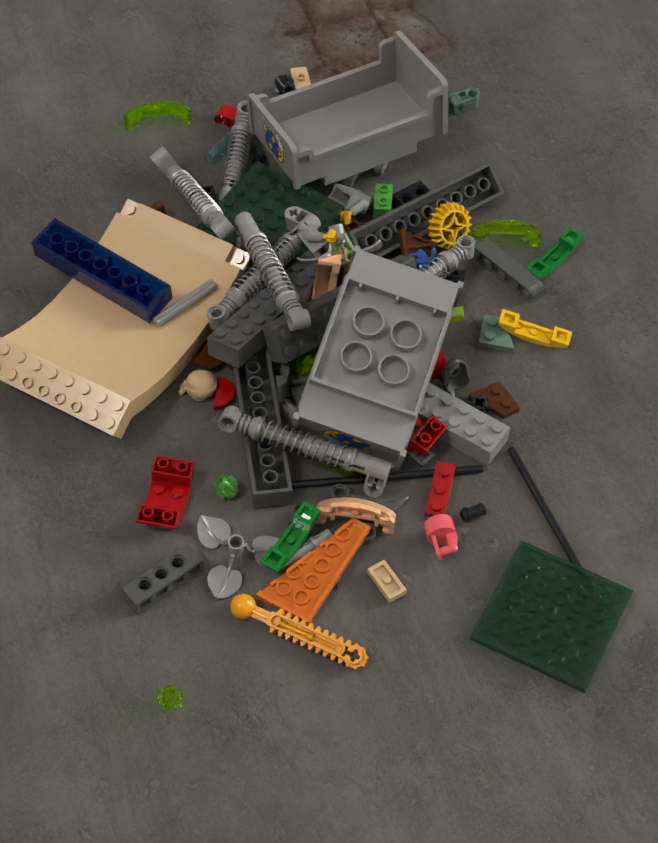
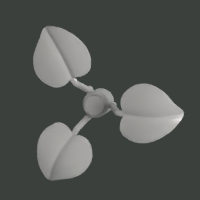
M342 223L329 226L328 229H333L338 234L334 245L340 244L345 262H341L340 267H345L350 264L351 257L347 258L343 243L345 240L347 241L352 250L351 255L354 246L349 240L347 232L345 233ZM379 239L372 246L360 250L368 253L376 251L382 247V242ZM329 242L328 252L318 258L302 259L297 257V259L301 263L311 264L318 262L319 259L332 256V243Z
M201 515L197 525L200 543L210 550L216 549L220 544L222 546L228 544V552L231 554L228 568L222 565L216 566L208 574V586L214 597L217 599L228 598L241 587V573L237 570H232L235 556L242 554L244 549H246L251 554H255V561L259 565L265 567L260 564V560L270 546L274 547L279 538L259 536L253 540L252 547L254 550H252L248 543H244L241 535L234 534L230 536L231 530L227 522L219 518Z

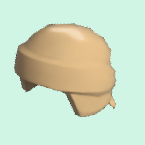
M195 370L188 375L183 383L179 384L180 389L178 393L183 395L187 392L196 401H204L216 391L217 380L207 370Z

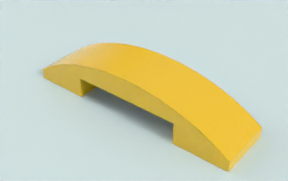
M502 309L498 325L510 334L541 346L568 348L572 335L571 331L556 326L554 330H550L520 320V314Z

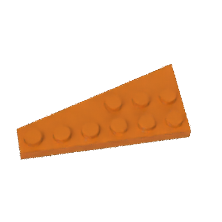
M352 518L336 530L333 536L326 541H322L315 550L308 552L290 566L278 579L275 578L271 581L270 585L264 590L255 594L256 598L278 610L280 608L283 609L285 614L291 613L293 618L297 616L300 622L304 619L307 622L306 625H309L370 532L371 526Z

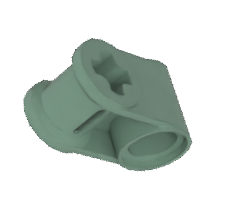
M471 87L454 92L448 96V103L452 105L455 114L477 109L479 107L480 91L477 88Z

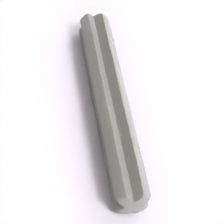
M212 279L208 280L153 317L154 324L160 327L217 288L216 283Z

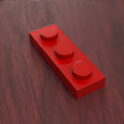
M437 461L424 516L431 517L436 514H445L456 465Z

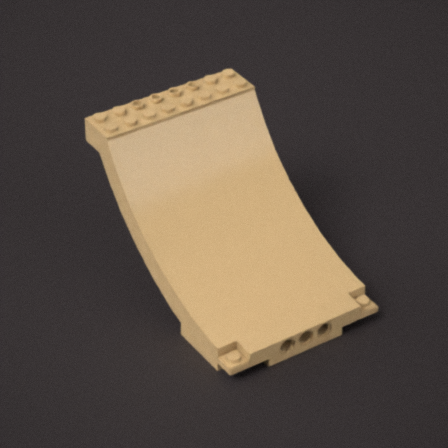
M127 199L121 213L116 212L97 246L63 290L34 318L6 336L0 337V380L112 436L122 439L131 418L146 408L177 378L213 330L209 325L207 310L213 305H218L225 298V293L231 287H234V284L238 283L239 279H242L251 260L250 254L155 209ZM212 279L216 283L217 288L160 327L154 324L153 317L208 280Z

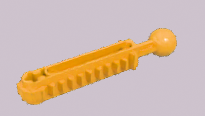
M238 594L231 600L230 611L237 619L244 620L250 617L257 619L269 626L270 632L273 635L278 632V636L281 638L285 634L287 641L293 638L294 644L300 641V646L303 648L308 644L309 651L316 648L315 653L318 655L323 651V657L327 658L331 655L332 661L338 658V663L342 665L345 662L347 668L357 670L365 667V663L369 659L365 651L366 649L359 646L358 643L352 645L351 640L344 643L342 636L337 640L335 633L329 636L328 630L321 633L322 628L319 626L314 630L313 623L306 626L307 622L304 619L299 623L297 616L291 619L292 614L288 612L285 615V611L281 608L277 612H269L256 606L255 600L249 594ZM348 651L353 655H356L358 652L360 659H355L353 662V659L347 655Z

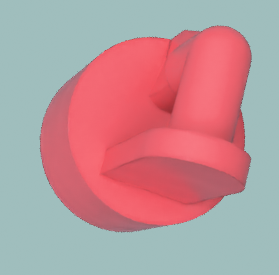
M436 514L429 517L424 523L428 543L435 547L438 560H442V556L455 553L458 550V535L452 517L447 514Z

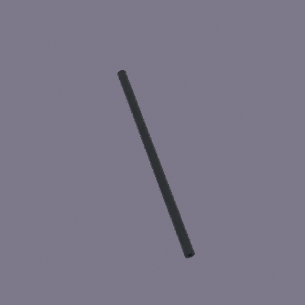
M514 447L508 448L509 455L595 607L603 606V602Z
M483 466L456 467L454 475L482 473ZM435 469L391 472L387 481L433 477ZM367 475L291 481L292 489L365 483Z

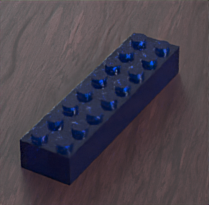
M56 218L31 242L36 257L148 323H151L153 317L158 315L173 298L171 286Z

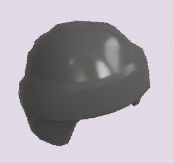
M451 358L441 370V381L446 391H449V394L455 396V390L465 388L470 383L468 364L461 358Z

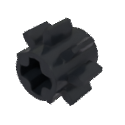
M286 74L278 76L274 82L276 85L274 87L275 91L281 95L293 91L294 86L292 83H294V80Z
M482 394L476 397L472 395L471 401H467V404L485 414L486 411H490L491 407L487 405L489 398L485 399Z

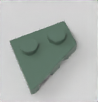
M484 314L478 347L513 353L514 345L509 332L498 325L500 317Z

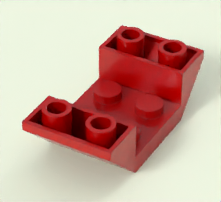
M433 415L427 422L418 416L406 450L427 453L446 430L447 426Z
M162 456L155 457L151 470V485L145 504L140 505L136 523L176 530L181 525L191 492L195 462Z

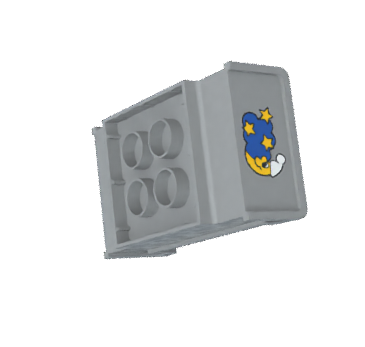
M400 30L393 32L392 37L384 39L379 43L378 61L271 99L264 93L259 95L250 93L246 96L250 133L256 135L291 179L295 190L301 188V185L320 179L326 186L417 152V143L421 140L440 133H448L447 80Z
M355 245L348 272L343 280L297 411L293 415L290 431L295 427L296 434L303 430L304 437L310 432L313 437L315 435H318L319 439L325 437V441L332 439V441L339 442L342 445L347 444V447H355L359 452L392 462L390 470L399 471L407 453L406 449L453 313V307L464 282L458 281V283L431 275L362 251L360 246Z

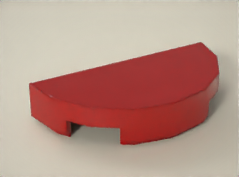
M220 376L217 382L214 410H222L223 407L232 404L235 398V389L231 381Z

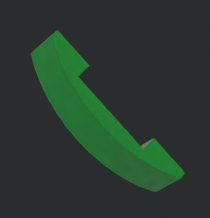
M569 227L548 252L540 259L536 258L525 269L539 280L548 276L574 252L584 239V235Z
M303 501L293 515V521L274 547L270 546L260 560V564L278 573L301 547L316 523L321 510Z

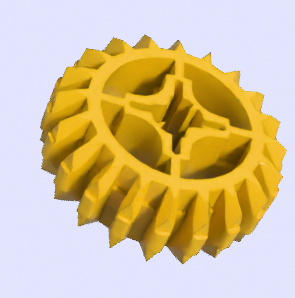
M446 202L445 204H440V208H435V213H431L432 219L428 220L430 226L427 227L431 231L428 235L432 237L431 240L435 242L437 247L445 250L450 249L457 244V239L460 236L472 232L469 229V226L473 225L469 222L472 217L468 215L469 211L463 205L455 202Z

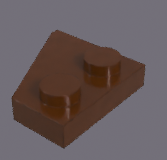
M405 229L398 230L401 255L407 256L416 253L418 249H422L427 254V257H431V249L435 248L434 241L424 239L417 234H411Z
M500 381L469 394L468 397L469 401H471L472 395L476 397L482 394L485 399L489 398L487 405L491 406L490 411L502 419L518 413L520 409Z

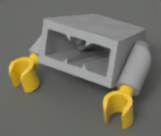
M335 183L332 193L328 195L329 197H320L318 200L321 209L329 208V202L332 201L348 210L342 211L340 214V222L344 221V224H350L352 215L355 216L358 213L365 214L367 209L370 210L374 204L371 197L363 192Z
M302 222L297 226L299 231L298 237L315 258L327 253L329 248L328 242L334 243L338 237V234L333 229H329L326 235L324 232H319L313 224L307 225L306 222ZM340 246L338 251L332 248V256L339 254L341 259H344ZM344 247L345 252H346V255H347V254H348V249Z

